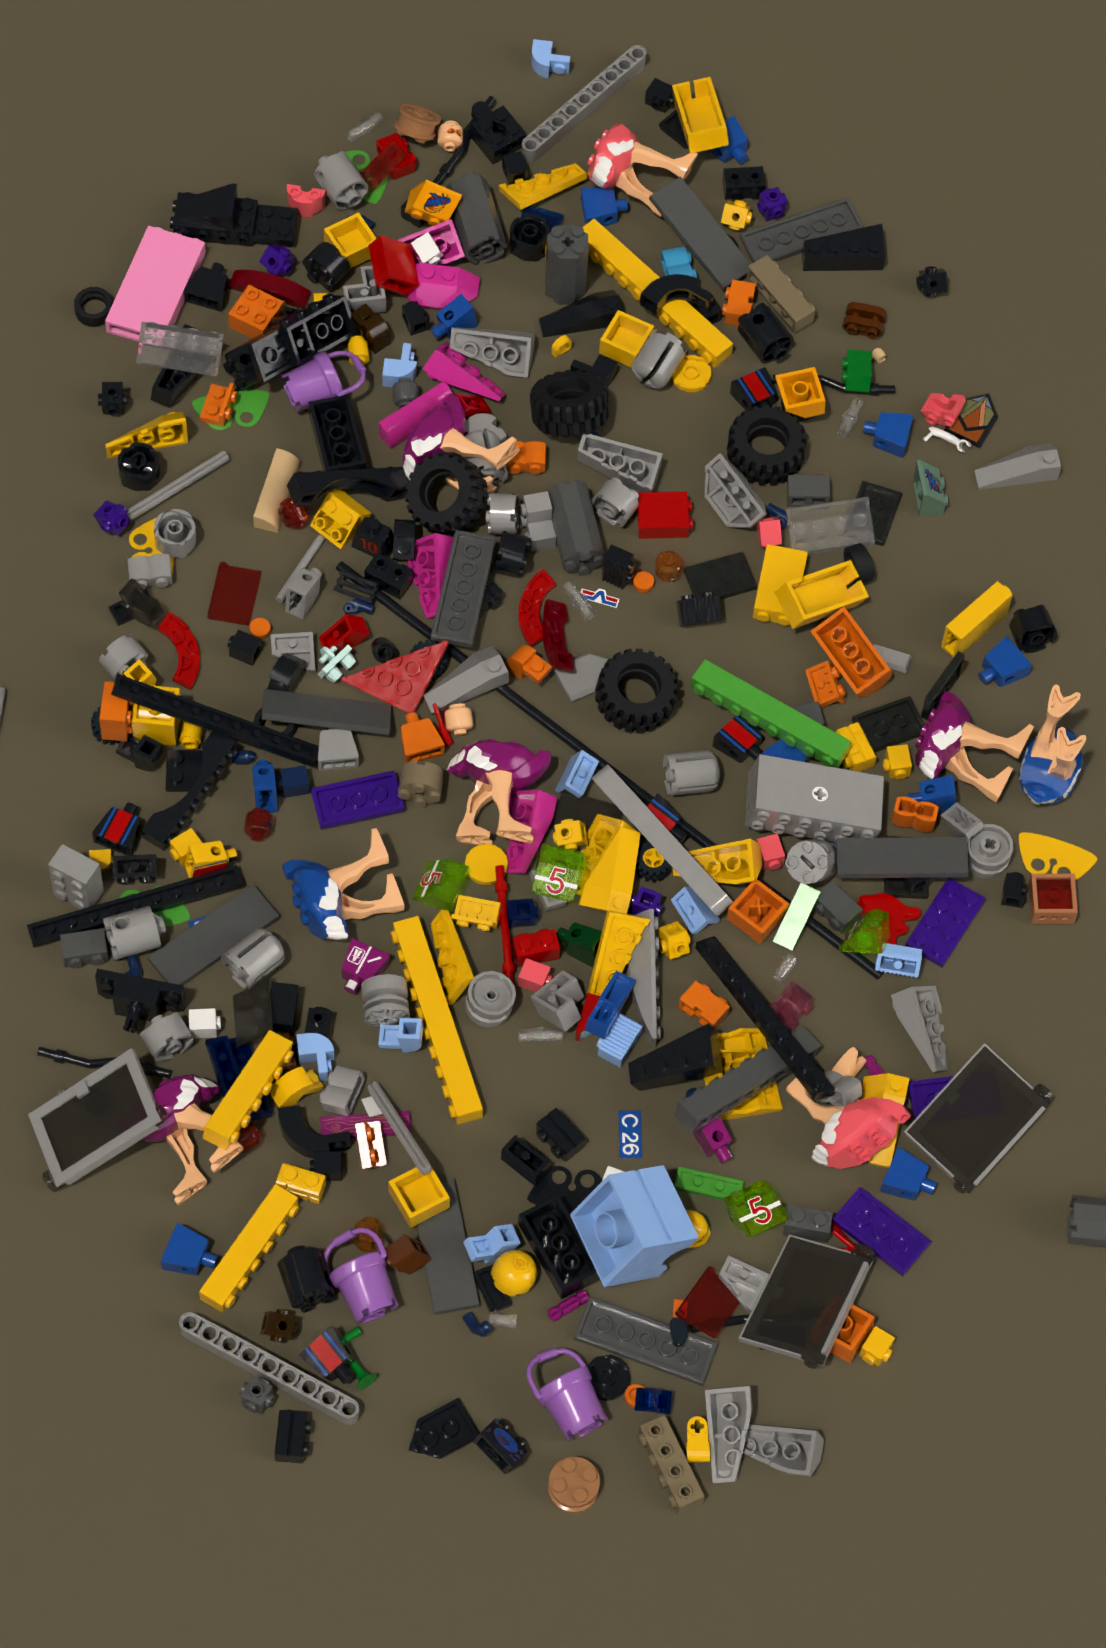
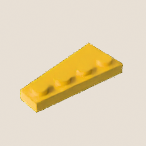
M574 163L553 169L550 174H535L533 179L526 181L521 178L515 180V184L508 186L505 183L500 184L499 191L519 210H522L586 180L587 174L580 166Z
M441 910L431 922L435 949H439L438 967L442 968L444 975L441 979L442 988H446L447 996L445 997L448 1005H453L473 980L474 976L448 910Z
M607 910L587 993L601 996L616 971L623 972L626 964L629 963L632 957L631 954L636 944H639L642 938L641 934L645 926H648L650 922L649 918Z

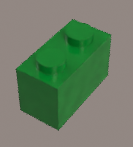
M847 349L846 357H842L841 369H844L842 370L841 382H845V391L870 392L872 377L871 351Z

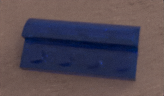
M226 1035L206 1039L205 1041L223 1098L253 1055L247 1036L228 1039ZM262 1096L260 1107L256 1112L252 1111L250 1114V1121L271 1117L272 1111L267 1096Z

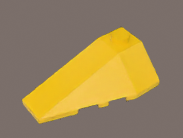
M170 412L167 415H162L105 444L107 459L118 457L124 447H130L132 443H146L154 449L188 443L187 424L183 412Z
M597 814L587 832L588 845H586V849L581 850L580 856L582 861L580 866L575 869L571 882L578 885L577 889L569 888V892L581 896L585 881L592 874L595 865L602 858L619 827L633 831L636 830L623 820Z
M619 827L602 858L595 865L592 874L585 881L579 906L607 913V910L627 914L633 889L640 832Z

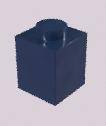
M306 765L280 769V778H277L278 790H283L284 798L310 794Z

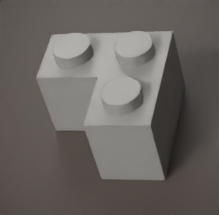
M372 266L360 267L361 284L343 286V296H346L350 312L352 313L364 304H367L374 313L386 312L385 289L376 286Z
M548 491L523 495V504H520L521 527L526 529L524 536L532 538L530 544L531 552L556 548V534L552 522V505Z
M564 970L531 996L539 1016L565 1032L581 1019L575 1004L584 997L577 979Z

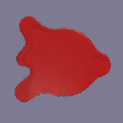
M889 894L862 895L858 899V905L863 909V924L872 933L877 934L883 943L896 945V938L908 933V926L904 922L918 920L921 915L919 908L905 906L897 898Z

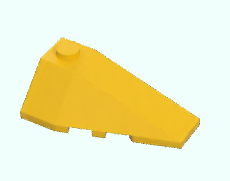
M751 838L688 851L710 877L718 883L739 885L757 881L763 865L761 844ZM673 869V876L681 877V876Z
M890 1073L864 1076L862 1096L859 1099L877 1097L890 1099L904 1105L910 1078ZM899 1122L897 1123L895 1137L886 1147L873 1155L868 1164L885 1168L890 1167L900 1126Z

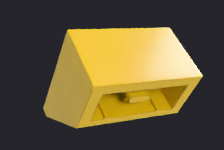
M341 489L334 490L327 494L310 526L339 549H343L354 538L355 532L363 519L370 517L372 513Z

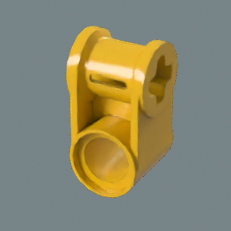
M699 1416L692 1417L687 1423L686 1447L688 1463L710 1462L708 1425L706 1420ZM695 1426H700V1433H695Z

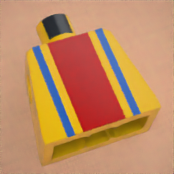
M221 841L189 845L184 864L189 878L224 869L228 862L237 861V853L235 848L225 850Z

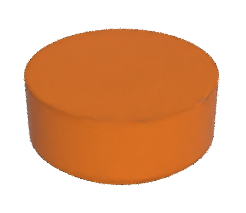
M646 571L638 572L633 579L635 590L640 593L650 592L654 587V577L652 574Z
M256 618L249 625L250 634L261 640L267 638L271 632L270 623L264 618Z
M640 1384L628 1386L624 1395L626 1404L632 1408L644 1406L648 1396L647 1390Z

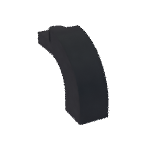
M673 274L660 277L651 282L641 293L640 306L657 315L667 303L674 300H685L708 313L713 307L714 296L709 291L701 289V280L688 275Z
M300 1105L277 1108L281 1133L288 1145L299 1154L314 1159V1152H343L347 1148H351L349 1131L327 1135L316 1134L304 1125Z

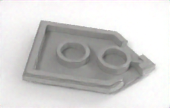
M589 652L573 659L574 671L572 673L552 668L572 703L596 693L595 688L601 669L604 668L607 660L611 658Z

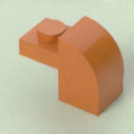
M521 645L506 660L507 670L520 680L528 676L539 684L552 671V666L536 655V650L528 645Z

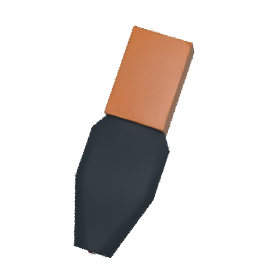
M674 1299L670 1334L676 1347L683 1345L688 1334V1321L686 1320L688 1300Z

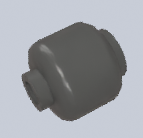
M410 378L399 379V382L395 383L392 387L394 404L402 408L418 398V384L411 381Z

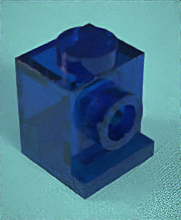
M533 898L507 900L509 929H513V927L535 926V919H539L538 906H534Z
M636 1388L634 1411L670 1415L672 1391Z

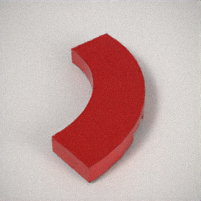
M544 569L529 581L519 602L518 619L520 630L526 643L532 648L543 641L542 623L539 614L541 604L546 595L556 587V583Z
M168 612L158 626V631L173 643L178 653V666L173 676V682L192 690L200 669L198 644L188 626L177 616Z

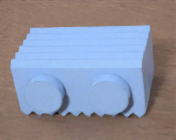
M879 942L875 970L884 971L885 973L893 972V974H902V976L906 975L907 977L910 975L917 978L922 960V949Z
M620 1013L606 1038L599 1039L596 1045L598 1047V1056L621 1068L641 1036L643 1025Z

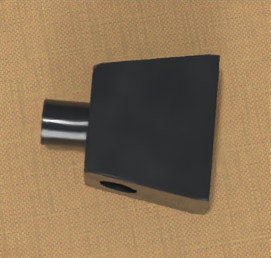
M213 263L211 269L200 267L185 288V301L222 312L228 288L227 274L222 273L224 266L220 263Z

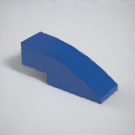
M618 971L614 973L599 997L596 1007L589 1016L585 1031L602 1039L606 1038L636 982L635 979Z

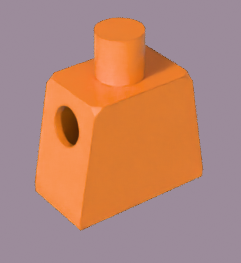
M416 712L407 714L405 716L407 724L401 726V741L405 763L410 761L421 762L444 755V742L429 718L419 720Z

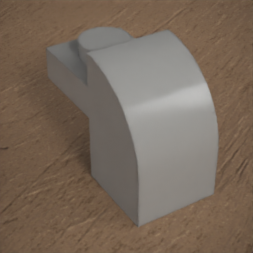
M480 413L466 420L465 436L474 431L481 430L483 432L484 430H489L499 437L500 443L506 441V434L503 429L496 427L497 418L493 415Z

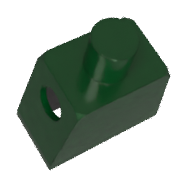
M576 922L572 923L569 930L560 927L556 933L559 941L564 942L567 954L594 967L602 931Z

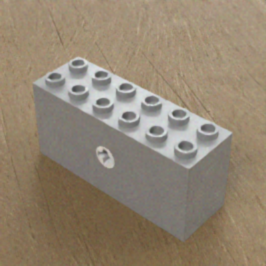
M759 754L748 772L745 826L751 827L753 830H768L775 834H791L798 838L821 839L834 842L835 844H837V838H876L881 831L884 776Z

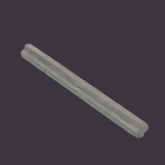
M221 451L127 509L128 517L131 521L223 465L230 459L226 451Z
M374 1081L368 1084V1092L420 1173L423 1175L430 1173L432 1170L431 1164L379 1083Z

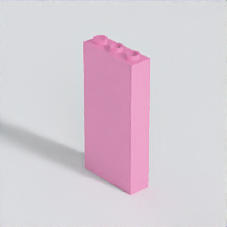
M148 225L105 320L106 332L164 349L185 302V288L200 268L205 257V242L197 238L186 237L176 232L173 233L160 227Z

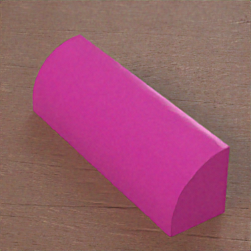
M443 381L378 422L379 437L390 449L407 440L410 430L422 421V417L427 411H431L435 406L444 405L443 400L450 393L453 394L446 382Z

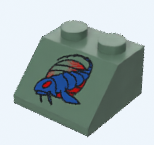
M917 460L912 483L919 517L943 515L945 506H948V496L943 492L945 488L944 477H940L938 468L922 460Z

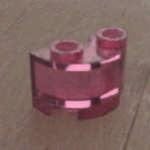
M792 981L782 992L779 999L773 1002L770 1007L787 1029L792 1031L799 1025L798 1020L803 1014L805 1016L808 1015L814 1005L811 1004L812 996Z

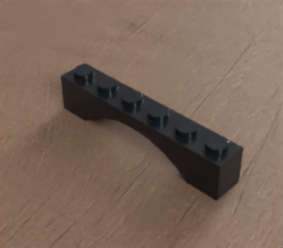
M403 467L337 469L333 471L294 473L287 484V488L294 505L299 506L313 505L324 494L340 489L361 490L374 494L384 500L404 499L405 494L408 492L405 489L406 483H409Z
M214 731L210 733L202 744V766L192 789L175 805L163 811L153 813L141 830L143 839L165 851L167 846L170 847V840L177 837L176 834L180 829L185 828L190 814L198 810L202 797L210 793L214 780L216 778L219 779L224 773L226 763L228 761L231 762L236 756L235 741Z

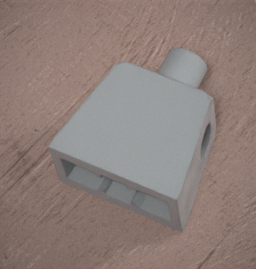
M311 568L310 571L301 569L287 586L286 613L302 620L305 619L319 595L320 579L322 576L320 570L317 568Z
M328 728V730L320 731L319 771L359 767V754L351 730Z

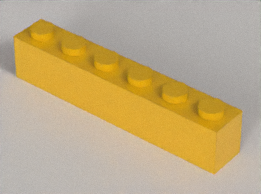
M271 1030L268 1031L205 1125L204 1140L224 1150H227L230 1144L234 1145L240 1136V1129L242 1127L246 1128L251 1119L250 1114L252 1111L256 1112L262 1102V1096L268 1095L272 1088V1081L280 1077L284 1063L288 1064L294 1053L291 1051L292 1041Z
M277 1184L273 1186L200 1289V1300L221 1313L226 1308L230 1309L236 1300L235 1295L237 1292L246 1287L249 1275L252 1271L256 1272L262 1263L261 1258L263 1255L270 1253L274 1246L273 1241L275 1238L284 1233L287 1221L290 1218L293 1219L300 1208L298 1197Z

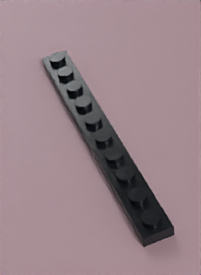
M117 674L111 695L312 767L316 762L319 746L120 674Z
M237 865L28 924L27 929L34 948L61 940V934L105 927L103 918L149 905L152 913L242 888L243 881Z
M713 936L696 942L695 949L813 1100L832 1094L834 1090L832 1084L717 938Z

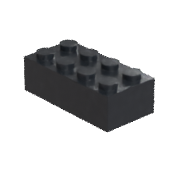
M349 394L308 402L309 417L323 471L351 470L355 468L367 469Z
M559 1195L518 1214V1225L560 1299L600 1280L572 1218Z

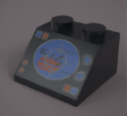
M495 1418L480 1432L473 1442L506 1474L528 1451L525 1449V1443L520 1438H514L511 1435L507 1424Z

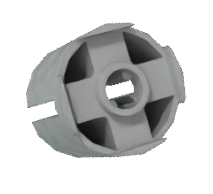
M656 329L651 332L637 358L632 363L631 371L639 382L648 375L644 385L649 388L660 389L667 385L686 351L680 346L682 341L669 332L666 335L655 333Z
M478 430L465 436L470 441L487 449L501 444L499 437L489 430H484L483 432ZM462 457L475 464L477 469L481 470L484 475L482 479L491 476L493 478L492 484L500 480L503 483L508 477L506 464L497 470L484 459Z
M708 749L669 753L663 756V767H666V780H664L667 794L676 796L711 792L717 788L720 768L718 760L712 751Z
M263 928L255 929L221 955L223 965H229L231 972L234 974L232 978L243 989L248 986V990L280 966L285 959L280 941L271 932Z

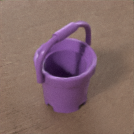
M321 351L314 355V359L281 375L282 380L287 378L284 388L292 406H299L295 410L296 413L309 409L308 402L337 396L341 397L359 388L366 377V368L360 358L348 351H335L329 354ZM336 356L350 357L361 375L357 383L343 390L330 358Z
M362 1227L351 1228L335 1237L323 1254V1260L332 1286L339 1288L357 1324L360 1321L363 1324L385 1315V1308L389 1306L390 1310L393 1311L399 1305L386 1271L387 1261L385 1257H387V1253L382 1241L375 1232L369 1228ZM359 1233L368 1234L374 1239L379 1251L359 1256L330 1272L328 1259L331 1250L335 1246H340Z
M553 1347L536 1354L535 1358L530 1360L526 1371L529 1386L540 1405L547 1408L567 1441H573L572 1435L578 1433L579 1437H583L602 1425L600 1419L603 1421L608 1420L591 1384L592 1376L578 1354L569 1349H556ZM558 1354H566L575 1359L579 1364V1368L555 1378L539 1390L534 1383L532 1369L537 1362H543L558 1356Z

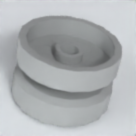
M983 824L984 827L970 839H967L968 871L982 879H993L1001 876L1007 870L1013 852V840L1004 828L995 824Z
M488 971L478 974L469 984L464 1004L466 1014L471 1021L479 1026L486 1028L500 1026L511 1015L516 997L515 986L508 977L499 972Z

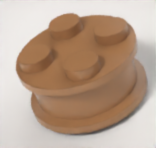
M406 103L399 106L400 116L394 122V127L397 129L396 133L413 137L415 141L420 143L435 139V127L441 121V117L437 113L415 104Z
M567 1457L556 1463L550 1472L548 1483L549 1496L554 1505L565 1512L579 1513L589 1509L595 1503L600 1487V1477L595 1466L581 1457Z

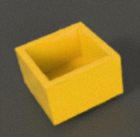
M359 212L324 228V242L335 246L339 250L337 254L340 257L343 255L346 257L350 269L371 259L368 245L376 237Z
M618 310L600 339L599 354L632 367V363L654 330V325Z
M415 1167L388 1181V1191L410 1228L450 1208V1197L433 1168L430 1173L423 1175Z

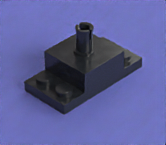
M97 968L95 979L98 995L106 999H113L115 1015L126 1017L123 1030L129 1032L131 1028V1033H136L139 1019L151 1022L153 1018L161 1014L162 1007L171 1012H184L186 1002L183 985Z

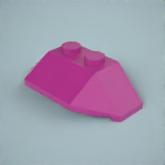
M418 263L415 266L419 286L406 296L409 301H417L420 307L432 309L444 308L460 294H463L468 302L478 298L480 277L459 267Z

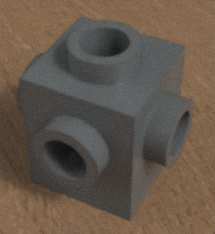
M251 1377L248 1383L245 1382L239 1393L244 1408L263 1415L266 1407L269 1408L275 1397L270 1382L260 1377L258 1379Z

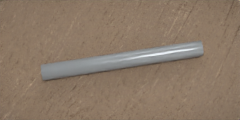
M317 535L276 596V601L283 603L286 598L287 586L301 569L307 567L325 540L323 536Z

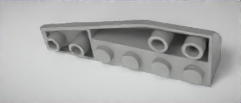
M648 909L636 914V916L649 918L650 922L648 926H645L641 934L642 938L639 944H636L631 954L632 957L627 964L628 977L636 980L631 990V995L640 1024L643 1025V1031L650 1046L656 1047V1040L661 1038V1028L656 1023V1019H660V1006H656V999H659V986H656L659 972L658 966H655V959H658L659 937H657L658 917H654V909Z

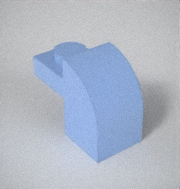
M533 39L531 65L538 75L549 78V72L569 74L570 56L552 54L553 41Z
M403 343L401 360L385 358L382 386L393 387L401 378H410L411 381L415 379L417 375V361H414L415 352H411V343Z
M400 1018L399 1025H380L379 1048L401 1049L402 1053L419 1050L422 1046L424 1026L422 1019Z
M318 1033L297 1034L299 1064L317 1062L319 1080L321 1082L328 1081V1073L332 1071L331 1060H335L332 1043L328 1038Z
M513 1224L494 1226L486 1235L469 1237L463 1242L471 1262L484 1260L485 1264L494 1262L502 1253L515 1250L521 1244Z

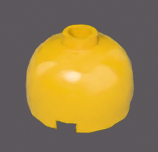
M509 1250L502 1253L495 1260L491 1269V1276L493 1275L495 1287L503 1294L509 1296L528 1293L535 1284L538 1273L537 1265L533 1258L521 1250Z

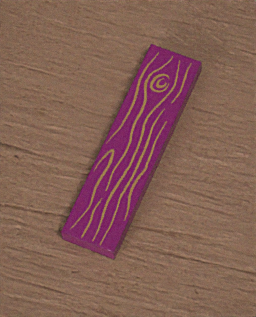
M409 1111L397 1112L411 1133ZM368 1114L320 1117L321 1135L349 1131L350 1138L354 1139L357 1138L355 1124L380 1121L382 1136H396L383 1114L369 1117Z

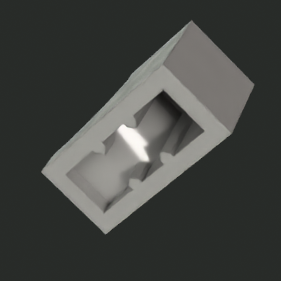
M957 802L940 815L948 832L954 837H967V839H970L984 827L980 819Z

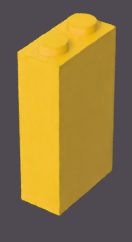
M767 544L754 605V619L762 622H775L783 626L790 625L775 591L786 582L804 576L808 552Z
M998 581L946 625L941 647L953 658L958 651L965 653L1008 615L1013 596L1010 589Z

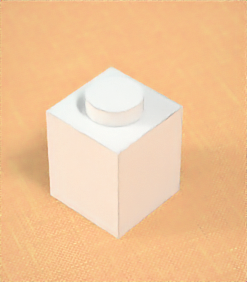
M428 232L411 243L424 264L436 265L441 261L440 258L444 256Z
M215 1008L189 1010V1031L192 1038H216L217 1029H221L220 1016H216Z

